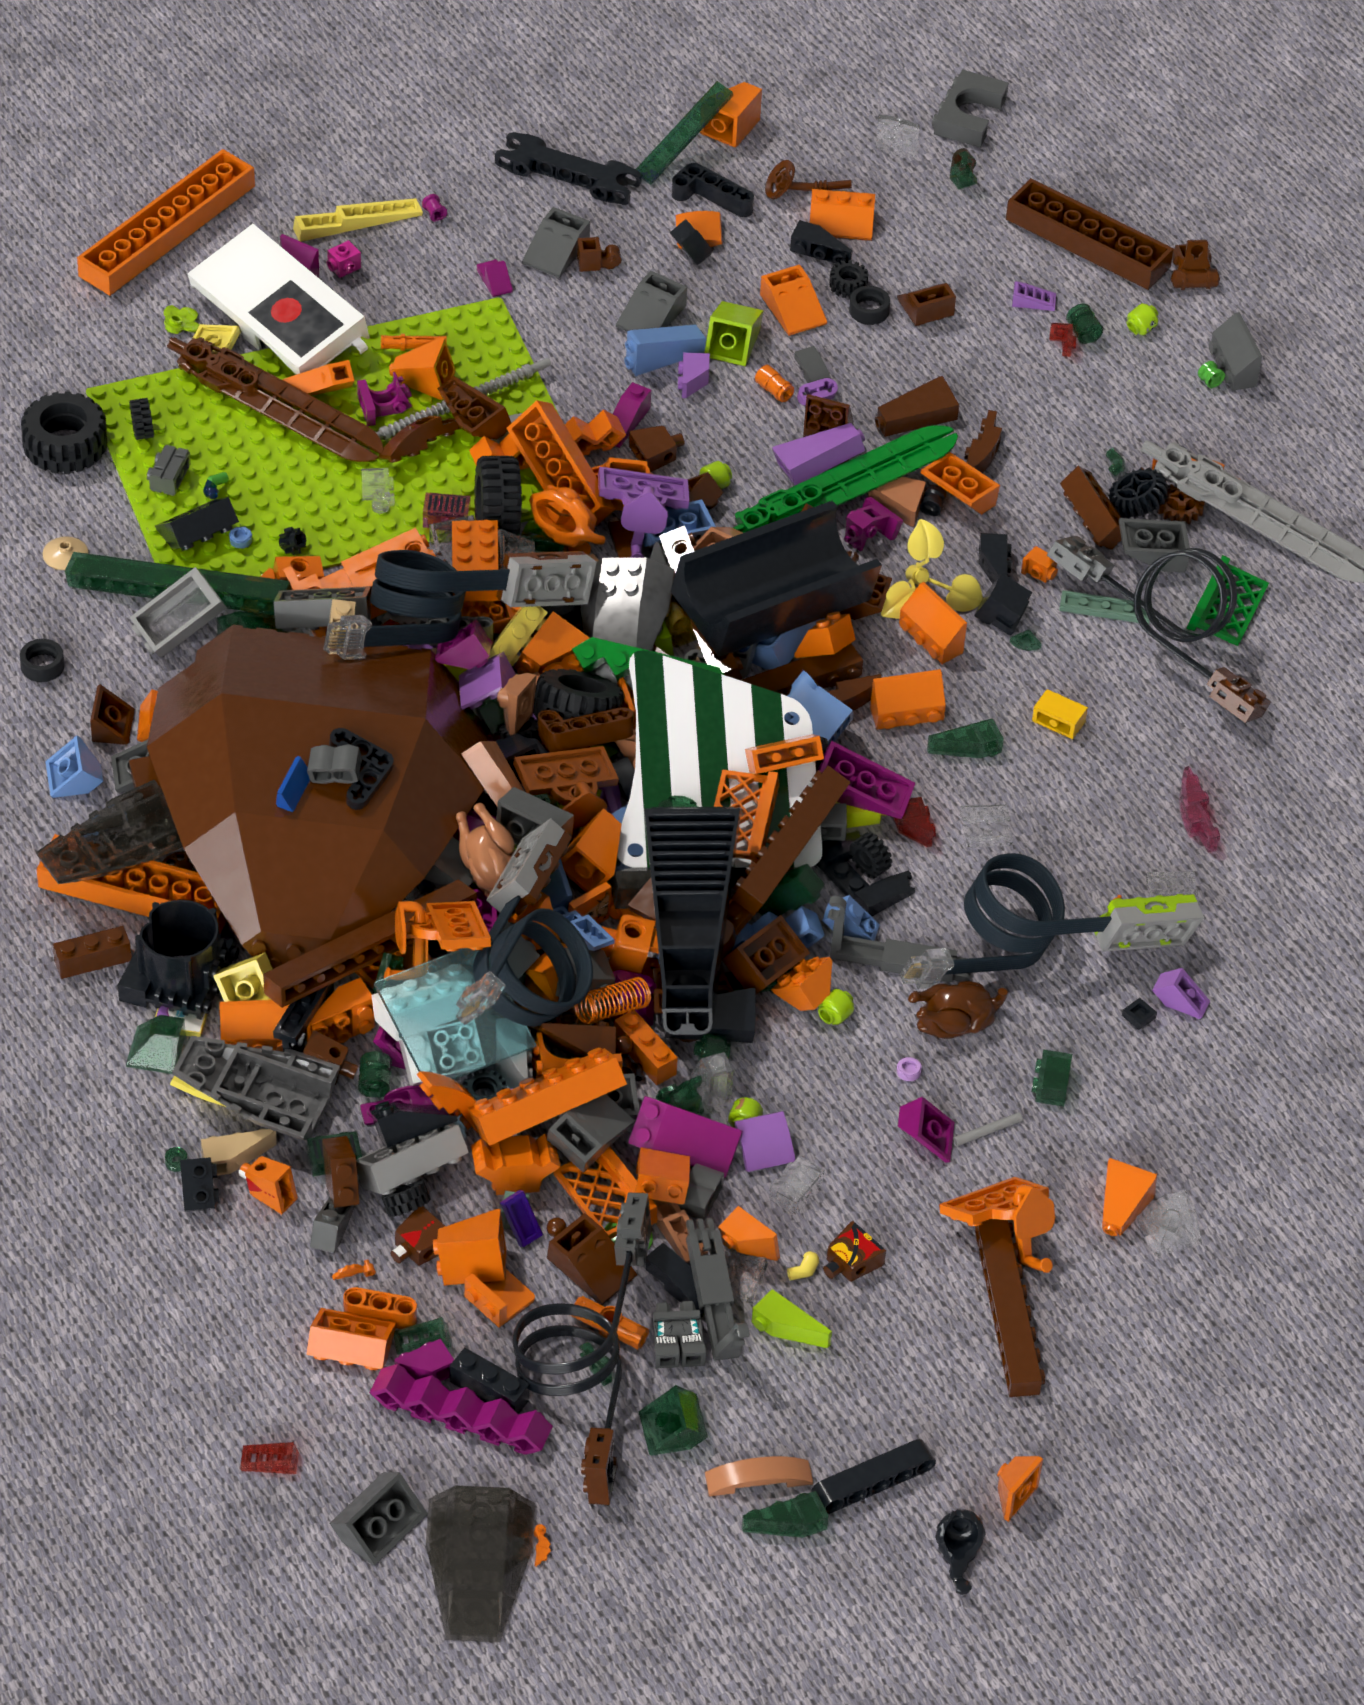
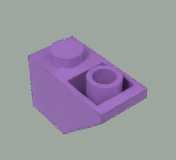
M683 352V361H679L678 374H682V377L678 376V390H682V398L689 397L708 384L710 354Z

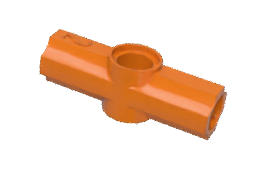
M584 1296L576 1300L574 1305L594 1310L610 1322L613 1321L615 1306L604 1307ZM621 1313L617 1334L620 1341L638 1350L645 1344L649 1335V1329L622 1316ZM572 1316L598 1329L599 1333L605 1338L608 1337L609 1333L597 1323L582 1317Z

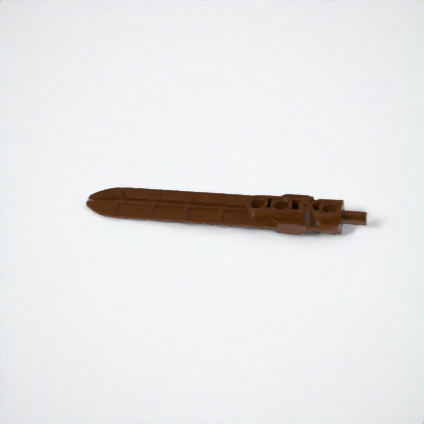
M175 337L169 339L167 348L181 355L177 360L178 368L194 375L201 384L217 393L222 392L344 459L356 462H370L379 458V456L366 448L379 454L382 453L383 444L373 429L251 364L236 352L225 347L222 349L216 347L214 343L205 341L202 337L192 338L188 344ZM214 350V351H217L218 353H217V354H212V351Z

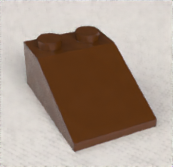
M780 915L724 957L722 961L744 989L755 988V995H757L808 956L810 952L782 915Z

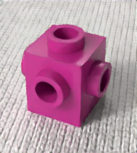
M349 240L327 250V267L339 278L361 268V252Z

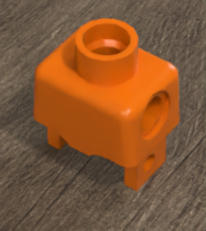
M625 914L621 917L617 930L601 926L615 939L614 944L601 948L605 951L612 972L615 970H625L645 974L653 979V969L651 967L660 968L658 959L647 957L649 951L659 954L654 920Z

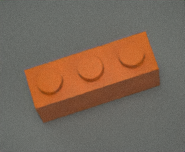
M814 734L745 749L749 772L754 774L824 759L820 736Z
M630 1011L614 1020L616 1038L627 1036L632 1040L633 1049L628 1055L636 1063L642 1065L643 1071L656 1086L677 1075L678 1057L636 1011Z

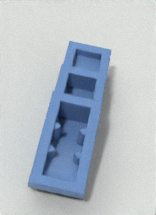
M564 906L553 909L567 918L576 927L589 950L595 951L615 943V939L591 916L586 915L582 917L576 910L568 912Z

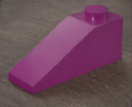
M632 382L622 394L613 415L618 417L626 436L615 445L616 447L620 448L629 437V431L636 428L651 408V389Z

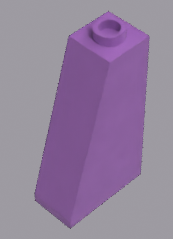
M851 423L774 446L772 450L778 465L795 486L865 451L863 444L865 437L860 429L856 430Z

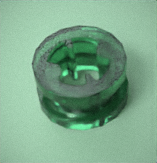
M180 1147L170 1148L165 1153V1165L170 1171H181L180 1160H186L187 1153ZM174 1157H180V1159H178V1162H173L172 1159L174 1160Z

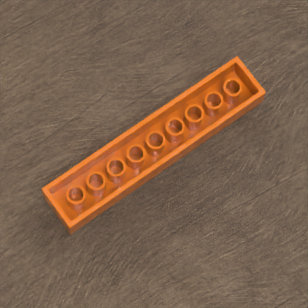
M220 150L77 257L78 276L109 296L254 188V167L226 150Z

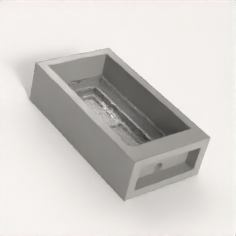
M195 567L130 616L134 623L131 627L139 637L143 635L147 642L144 645L151 654L156 653L158 656L163 657L227 607L203 574Z

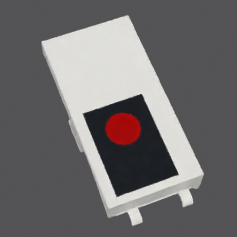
M254 224L250 225L187 273L191 288H196L239 325L240 334L244 339L258 350L262 349L260 340L263 341L295 375L328 364L351 345L355 346L360 354L368 349L366 343L361 339V337L370 338L365 317Z

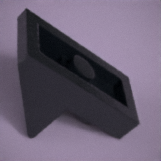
M686 219L670 232L671 236L696 265L713 253V250L702 235Z

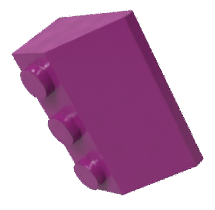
M476 619L459 630L457 636L451 641L438 644L435 660L437 663L471 669L475 666L480 668L489 661L487 658L490 657L492 641Z

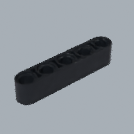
M916 1439L819 1481L812 1487L811 1493L825 1514H831L930 1471L935 1466L936 1460L924 1441Z

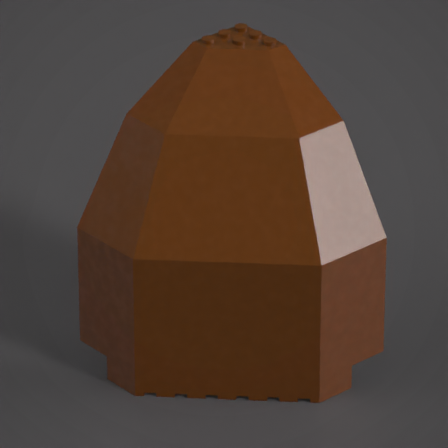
M232 625L197 650L193 664L158 688L147 749L183 849L241 945L252 957L266 952L272 969L390 913L398 905V902L402 901L426 877L459 828L456 814L463 811L467 815L485 789L461 753L480 741H487L488 728L470 707L462 710L459 681L444 664L437 663L435 660L436 654L431 649H411L408 646L402 645L329 648L328 646L334 645L329 644L331 641L328 640V636L314 637L305 633L276 632L273 629L257 627L256 629L243 628L241 625ZM334 729H347L388 751L393 756L392 771L363 809L354 810L346 803L347 791L352 783H338L335 781L327 784L309 781L293 812L277 807V792L295 757L300 756L308 767L311 748L321 745L330 746V734ZM341 738L340 740L336 741L340 743L341 741H345V739ZM359 747L361 756L368 753L365 748ZM384 760L381 763L378 762L379 765H382L383 763L386 764V761ZM372 776L363 778L367 784H374L376 782V779ZM360 789L358 796H353V799L361 798L363 790Z

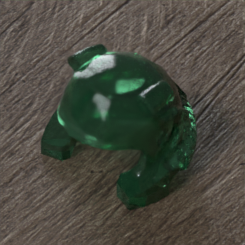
M701 1075L691 1078L679 1086L673 1084L660 1089L655 1099L702 1115L704 1113L702 1096L697 1091V1088L702 1083Z

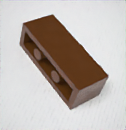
M124 925L53 943L54 962L61 979L130 962L131 945Z

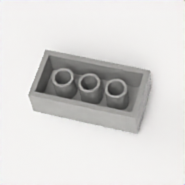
M451 1123L388 1148L384 1146L356 1159L357 1174L363 1189L388 1195L396 1191V1187L403 1183L404 1185H409L416 1182L420 1175L425 1173L426 1175L433 1174L439 1171L440 1166L446 1163L454 1164L461 1161V1156L469 1152L459 1125Z

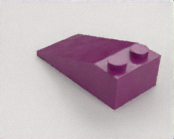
M831 741L823 753L824 759L819 761L816 772L818 770L823 772L827 766H830L851 782L837 802L902 819L915 782Z
M645 1096L628 1143L640 1148L690 1156V1166L694 1167L697 1163L723 1172L724 1178H726L743 1131Z

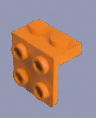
M507 1269L505 1280L482 1282L473 1273L465 1278L464 1297L499 1328L535 1301V1294Z

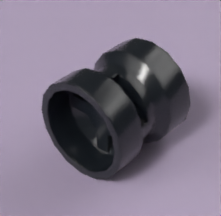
M931 485L925 489L920 509L925 515L938 516L942 511L946 492L939 486Z

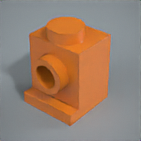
M1035 546L1023 558L1021 573L1024 575L1029 573L1033 578L1046 583L1048 580H1053L1058 573L1057 563L1047 556L1048 552Z

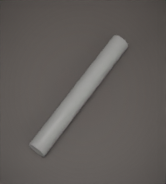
M1020 1112L955 1136L953 1137V1142L956 1146H960L1022 1122L1023 1117Z

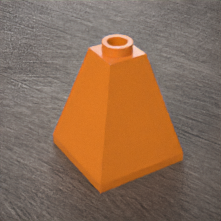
M439 338L395 357L394 363H391L389 366L391 376L395 372L398 377L402 376L404 378L402 384L405 383L409 388L439 400H443L437 388L452 378L456 371L445 338Z
M1109 1158L1102 1229L1106 1234L1110 1236L1122 1235L1154 1199L1157 1174Z

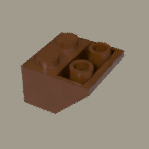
M947 283L897 295L898 301L915 326L953 316L955 312L956 295Z

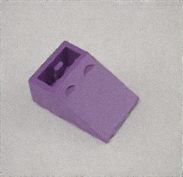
M504 651L489 658V661L482 667L477 668L475 666L463 671L459 675L462 710L470 707L471 710L477 708L488 699L487 697H490L491 700L497 698L499 690L505 687L510 678H513L515 672Z

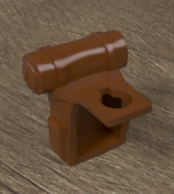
M1188 240L1186 244L1175 245L1172 260L1177 266V270H1174L1171 276L1174 288H1181V290H1185V288L1210 289V287L1218 286L1220 281L1219 272L1217 269L1211 268L1212 256L1207 240Z

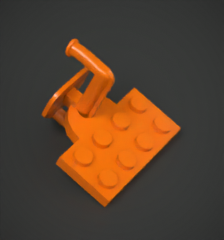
M399 901L395 912L396 943L400 953L405 954L406 939L413 938V970H391L388 967L384 974V981H413L428 974V940H438L441 949L450 952L458 951L461 948L482 950L484 947H491L490 934L475 901L426 903V911L418 902ZM404 912H414V916L409 922H405Z
M1012 1177L939 1204L940 1214L951 1217L952 1220L966 1222L969 1226H979L983 1221L989 1219L1014 1220L1015 1239L1018 1247L1017 1259L1019 1263L1044 1273H1049L1052 1270V1261L1049 1258L1038 1259L1033 1257L1031 1238L1050 1231L1055 1222L1054 1202L1048 1198V1187L1018 1177Z

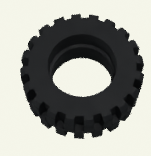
M68 391L60 394L59 392H54L50 396L46 394L40 397L39 401L35 400L32 402L30 407L23 413L21 432L24 453L34 465H39V468L46 471L48 469L51 473L56 474L58 472L70 474V471H76L77 473L83 471L85 467L90 468L93 466L94 461L98 462L106 451L108 441L105 413L99 404L89 397L85 398L83 394H72ZM65 429L78 431L66 436L51 434Z
M482 456L477 460L475 470V519L498 520V542L508 540L513 542L519 538L522 516V487L519 461L514 456Z
M551 669L543 672L538 677L533 714L538 719V714L541 711L553 710L559 713L563 720L622 708L625 696L618 684L612 683L611 680L604 679L599 675L572 669Z

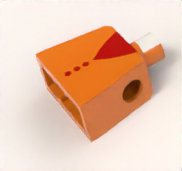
M261 1156L252 1165L244 1163L240 1167L239 1176L247 1180L250 1195L278 1213L283 1214L298 1199L290 1166Z

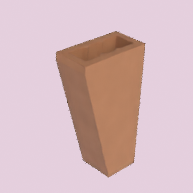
M480 741L461 753L496 806L498 800L513 787L524 791L496 741Z

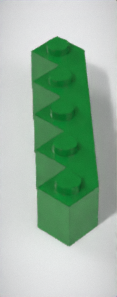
M594 637L572 648L574 656L584 672H590L606 663L617 682L620 678L630 675L629 662L631 656L637 651L645 650ZM654 652L724 675L720 667Z

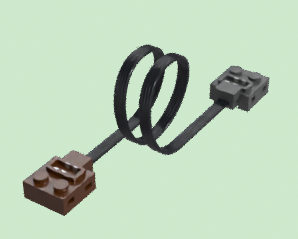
M1071 536L1054 542L1047 556L1079 580L1084 581L1089 576L1097 583L1105 581L1133 601L1135 615L1142 629L1209 679L1206 685L1213 689L1209 695L1210 698L1244 723L1264 715L1271 704V701L1266 698L1265 693L1258 689L1254 690L1251 687L1252 684L1239 675L1236 676L1225 667L1216 669L1214 673H1211L1155 632L1146 622L1142 613V609H1144L1150 622L1160 633L1178 642H1194L1218 633L1231 619L1237 603V586L1234 576L1229 567L1218 556L1200 548H1187L1161 556L1144 571L1133 594L1109 576L1115 565L1104 558L1100 551L1092 546L1085 545L1086 542L1082 538ZM1176 556H1186L1197 560L1212 573L1218 584L1220 593L1219 610L1212 625L1202 634H1194L1181 629L1152 608L1151 596L1154 582L1161 569ZM1203 556L1209 558L1210 560H1212L1215 564H1217V565L1219 566V568H1220V569L1223 571V573L1225 574V576H1226V578H1227V581H1228V584H1229V588H1230V602H1229V607H1228L1227 613H1226V615H1225V617H1224L1223 620H1222V618H1223V616H1224V614H1225V610H1226V606H1227V590H1226V585H1225L1224 579H1223L1222 575L1220 574V572L1218 571V569H1217L1209 560H1207V559L1204 558ZM1150 575V577H1149V579H1148V582H1147V585H1146V588H1145L1144 601H1143V600H1141L1142 590H1143L1144 584H1145V582H1146L1148 576ZM1160 622H1162L1164 625H1166L1168 628H1170L1179 635H1176L1168 629H1166Z
M628 1192L626 1203L621 1205V1217L618 1219L614 1248L616 1265H624L612 1324L603 1315L589 1308L574 1304L555 1303L536 1307L524 1314L517 1322L513 1332V1349L516 1356L517 1376L529 1383V1390L537 1394L567 1396L584 1392L604 1381L617 1365L605 1427H591L589 1437H587L585 1443V1459H582L581 1474L586 1476L583 1482V1492L588 1493L589 1504L610 1505L618 1466L617 1457L612 1456L615 1438L614 1430H611L622 1377L617 1330L630 1267L645 1266L652 1232L648 1193ZM550 1315L582 1317L597 1323L609 1333L608 1337L605 1338L601 1334L583 1327L572 1325L548 1326L529 1334L518 1347V1341L524 1328L531 1322ZM551 1337H578L600 1345L599 1348L584 1357L561 1363L539 1362L524 1355L533 1344ZM608 1352L612 1355L608 1363L596 1374L570 1384L549 1385L538 1383L528 1378L521 1369V1365H523L525 1368L537 1373L566 1374L593 1365Z

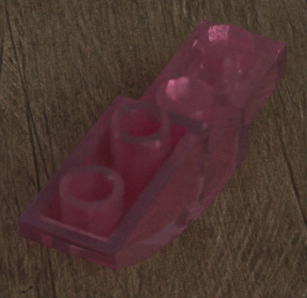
M1187 766L1184 768L1179 795L1181 819L1189 838L1199 836L1207 852L1216 851L1218 841L1220 840V833L1218 828L1213 826L1210 821V815L1206 810L1209 804V796L1201 788L1198 776L1193 774L1191 768Z

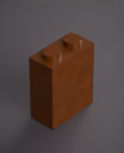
M348 1137L322 1139L326 1187L334 1208L359 1205L356 1156Z

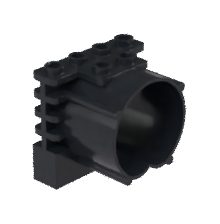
M172 900L161 904L154 902L149 913V923L141 928L140 935L135 936L136 951L117 985L119 1001L147 1008L149 1003H153L156 1009L164 1006L168 1007L171 1012L179 1010L183 1011V1015L186 1016L189 1013L194 1014L200 1020L204 1013L209 1014L214 997L220 993L213 975L222 968L230 966L232 961H236L239 955L236 938L230 937L228 941L226 938H223V935L219 934L216 909H208L200 903L189 900Z

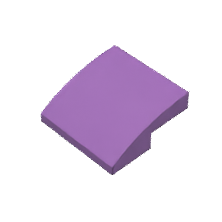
M783 1111L734 1121L735 1127L743 1131L739 1146L742 1148L745 1170L747 1172L796 1162L791 1136Z

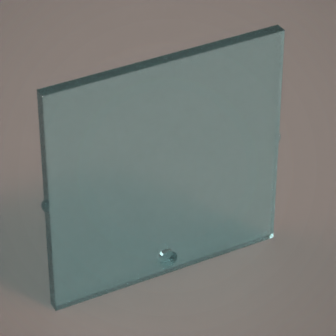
M463 948L374 983L399 1033V1038L403 1040L419 1072H433L454 1080L536 1047V1043L527 1026L503 1017L485 999L479 1008L469 1015L467 1014L464 1018L461 1016L478 989L473 976V963L479 950ZM495 980L496 985L502 991V993L512 1002H514L513 999L503 990L498 981Z

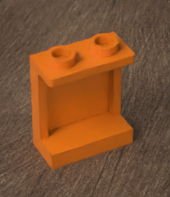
M641 1147L636 1166L638 1179L635 1193H648L649 1199L681 1205L685 1204L689 1186L690 1156Z

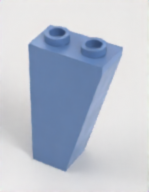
M696 324L627 331V341L625 342L626 357L624 362L627 369H631L635 376L683 361V352L705 353L706 337Z

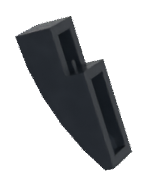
M662 1243L647 1255L645 1261L646 1271L664 1283V1290L679 1302L693 1301L696 1310H700L691 1267L672 1249ZM700 1310V1317L702 1318L705 1315L704 1310Z

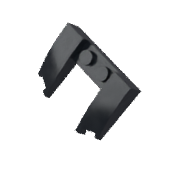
M859 831L846 833L845 841H823L822 857L816 865L845 896L850 895L871 916L880 913L915 893V888L909 885L908 879H912L909 870L886 877L869 885L847 862L853 857L849 853L851 850L849 846L853 841L862 836Z

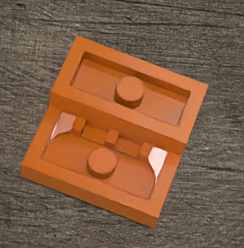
M693 211L676 215V227L686 219L695 230H698L710 247L723 244L720 212Z

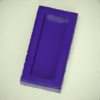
M519 1190L500 1202L520 1247L527 1246L543 1235L524 1191Z

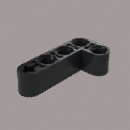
M689 163L672 178L671 196L677 201H686L696 193L737 216L749 217L753 214L754 194L751 191L698 163Z

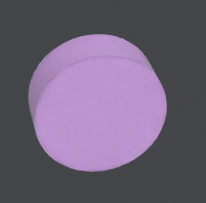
M906 1057L898 1062L897 1075L902 1080L914 1081L920 1077L922 1066L917 1059Z

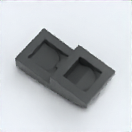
M815 346L795 351L794 359L804 371V379L807 383L824 378L831 379L828 369Z

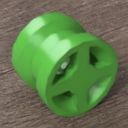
M1208 361L1198 370V377L1205 381L1208 388L1212 389L1223 382L1225 373L1218 369L1214 361Z

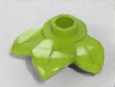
M169 305L164 309V324L168 332L179 334L182 330L188 332L197 331L200 324L195 322L198 317V312L195 309L183 307L179 310L174 305Z

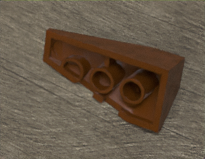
M455 376L437 388L457 424L472 436H486L489 439L497 440L508 432L506 428L511 424V420L506 408Z

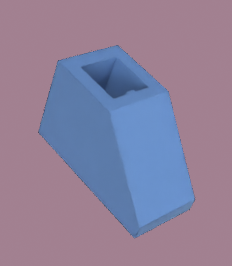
M850 895L843 897L847 903L844 936L874 941L880 924ZM828 903L822 921L833 931L834 920L828 918V913L831 909H840L835 906L832 907Z

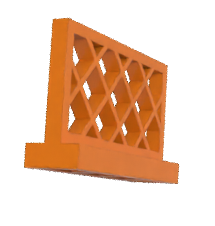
M722 770L714 807H723L721 801L730 796L735 802L730 807L741 808L744 816L740 817V824L749 820L753 825L746 832H743L739 827L738 833L740 835L738 836L737 843L744 840L748 844L747 851L736 849L735 858L758 862L759 859L755 856L763 846H766L778 794V772L769 771L767 776ZM730 778L737 779L740 784L729 789L725 783L726 779ZM753 782L763 783L762 788L755 792H752L748 785ZM744 788L749 795L739 801L734 793ZM754 800L758 806L748 812L743 805Z
M611 1147L596 1160L599 1164L598 1170L588 1168L583 1173L572 1162H569L553 1172V1175L582 1213H586L602 1228L604 1221L618 1224L619 1217L606 1215L608 1207L621 1210L622 1203L610 1201L612 1194L623 1196L625 1198L624 1203H626L628 1192L635 1193L637 1180ZM567 1172L578 1173L576 1180L565 1178L563 1174ZM582 1174L595 1176L594 1182L580 1181ZM599 1177L610 1179L612 1181L611 1187L598 1184ZM578 1187L591 1190L589 1197L578 1195ZM595 1191L608 1193L607 1199L593 1198ZM649 1199L651 1225L657 1223V1206L652 1199ZM590 1205L603 1206L602 1214L591 1212L589 1209ZM617 1225L609 1231L605 1230L611 1239L617 1236Z

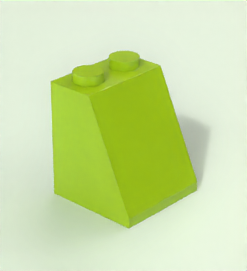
M722 301L710 316L705 353L710 354L709 358L746 366L761 329L764 310Z

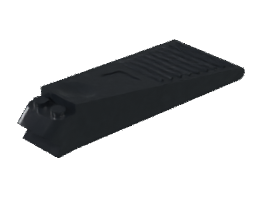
M644 808L663 992V1027L666 1032L672 1035H703L711 1030L715 1014L741 808Z

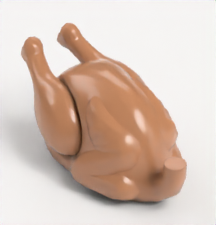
M477 803L473 809L481 817L485 825L479 826L470 832L466 812L461 811L456 814L460 831L459 851L463 864L470 870L473 876V881L483 894L488 897L515 852V845L509 831L489 814L484 804Z

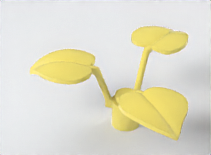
M923 519L918 520L907 543L910 556L922 562H917L916 565H911L907 568L906 578L908 583L906 581H898L889 588L881 612L882 617L900 619V610L915 591V584L919 585L922 582H930L949 590L950 592L946 596V603L956 611L966 612L973 610L980 605L983 599L980 584L971 575L962 574L957 576L952 582V587L929 578L928 570L922 566L929 562V558H938L942 554L944 540L939 530Z

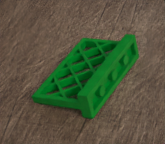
M1222 555L1221 560L1229 567L1232 574L1240 580L1235 581L1236 586H1243L1246 593H1237V605L1239 608L1234 610L1230 619L1232 623H1227L1214 636L1239 646L1269 582L1228 564L1230 558ZM1217 565L1216 568L1222 575L1224 582H1226V589L1230 590L1225 574ZM1213 575L1187 625L1189 630L1195 631L1196 628L1206 631L1211 625L1205 623V620L1215 619L1218 612L1214 605L1220 604V593ZM1254 584L1261 587V590L1252 592L1249 585ZM1227 596V602H1230V596ZM1249 598L1253 605L1244 606L1242 599ZM1227 603V606H1226V610H1225L1224 616L1226 615L1227 610H1228V607H1229L1228 603ZM1242 613L1245 620L1237 621L1234 614ZM1235 628L1238 637L1229 634L1226 629Z

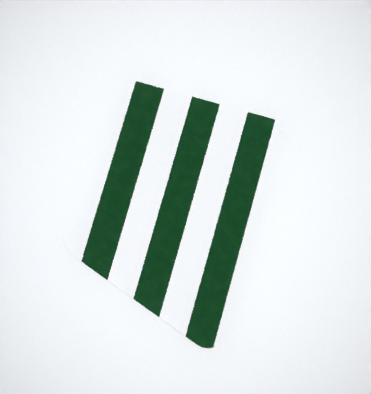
M641 650L635 652L630 658L629 670L636 709V764L631 795L621 826L618 859L623 864L632 868H650L644 808L714 807L722 770L751 773L748 769L745 749L813 734L810 716L798 701L783 694L651 651ZM788 712H795L799 715L800 720L795 725H789L785 722L784 715ZM815 761L770 771L778 772L779 789L767 840L774 830L779 833L781 829L777 826L784 816L790 817L792 815L788 811L796 800L802 801V798L799 796L807 785L812 787L813 784L810 780L816 774ZM768 772L759 773V775L768 776ZM727 778L725 784L731 789L740 783L737 779ZM753 782L748 787L752 792H755L762 788L763 783ZM744 788L734 793L739 801L749 795ZM730 796L721 801L723 807H730L735 804ZM751 800L743 806L750 812L757 808L758 805L754 800ZM747 820L740 824L739 827L743 832H746L753 825ZM821 826L818 827L791 867L810 868L820 861L822 857ZM742 840L737 843L736 849L747 851L748 844ZM633 843L641 845L643 847V854L639 857H632L627 851L628 846ZM735 858L734 868H747L751 860Z

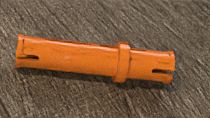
M381 335V349H400V351L416 349L439 338H445L447 343V336Z

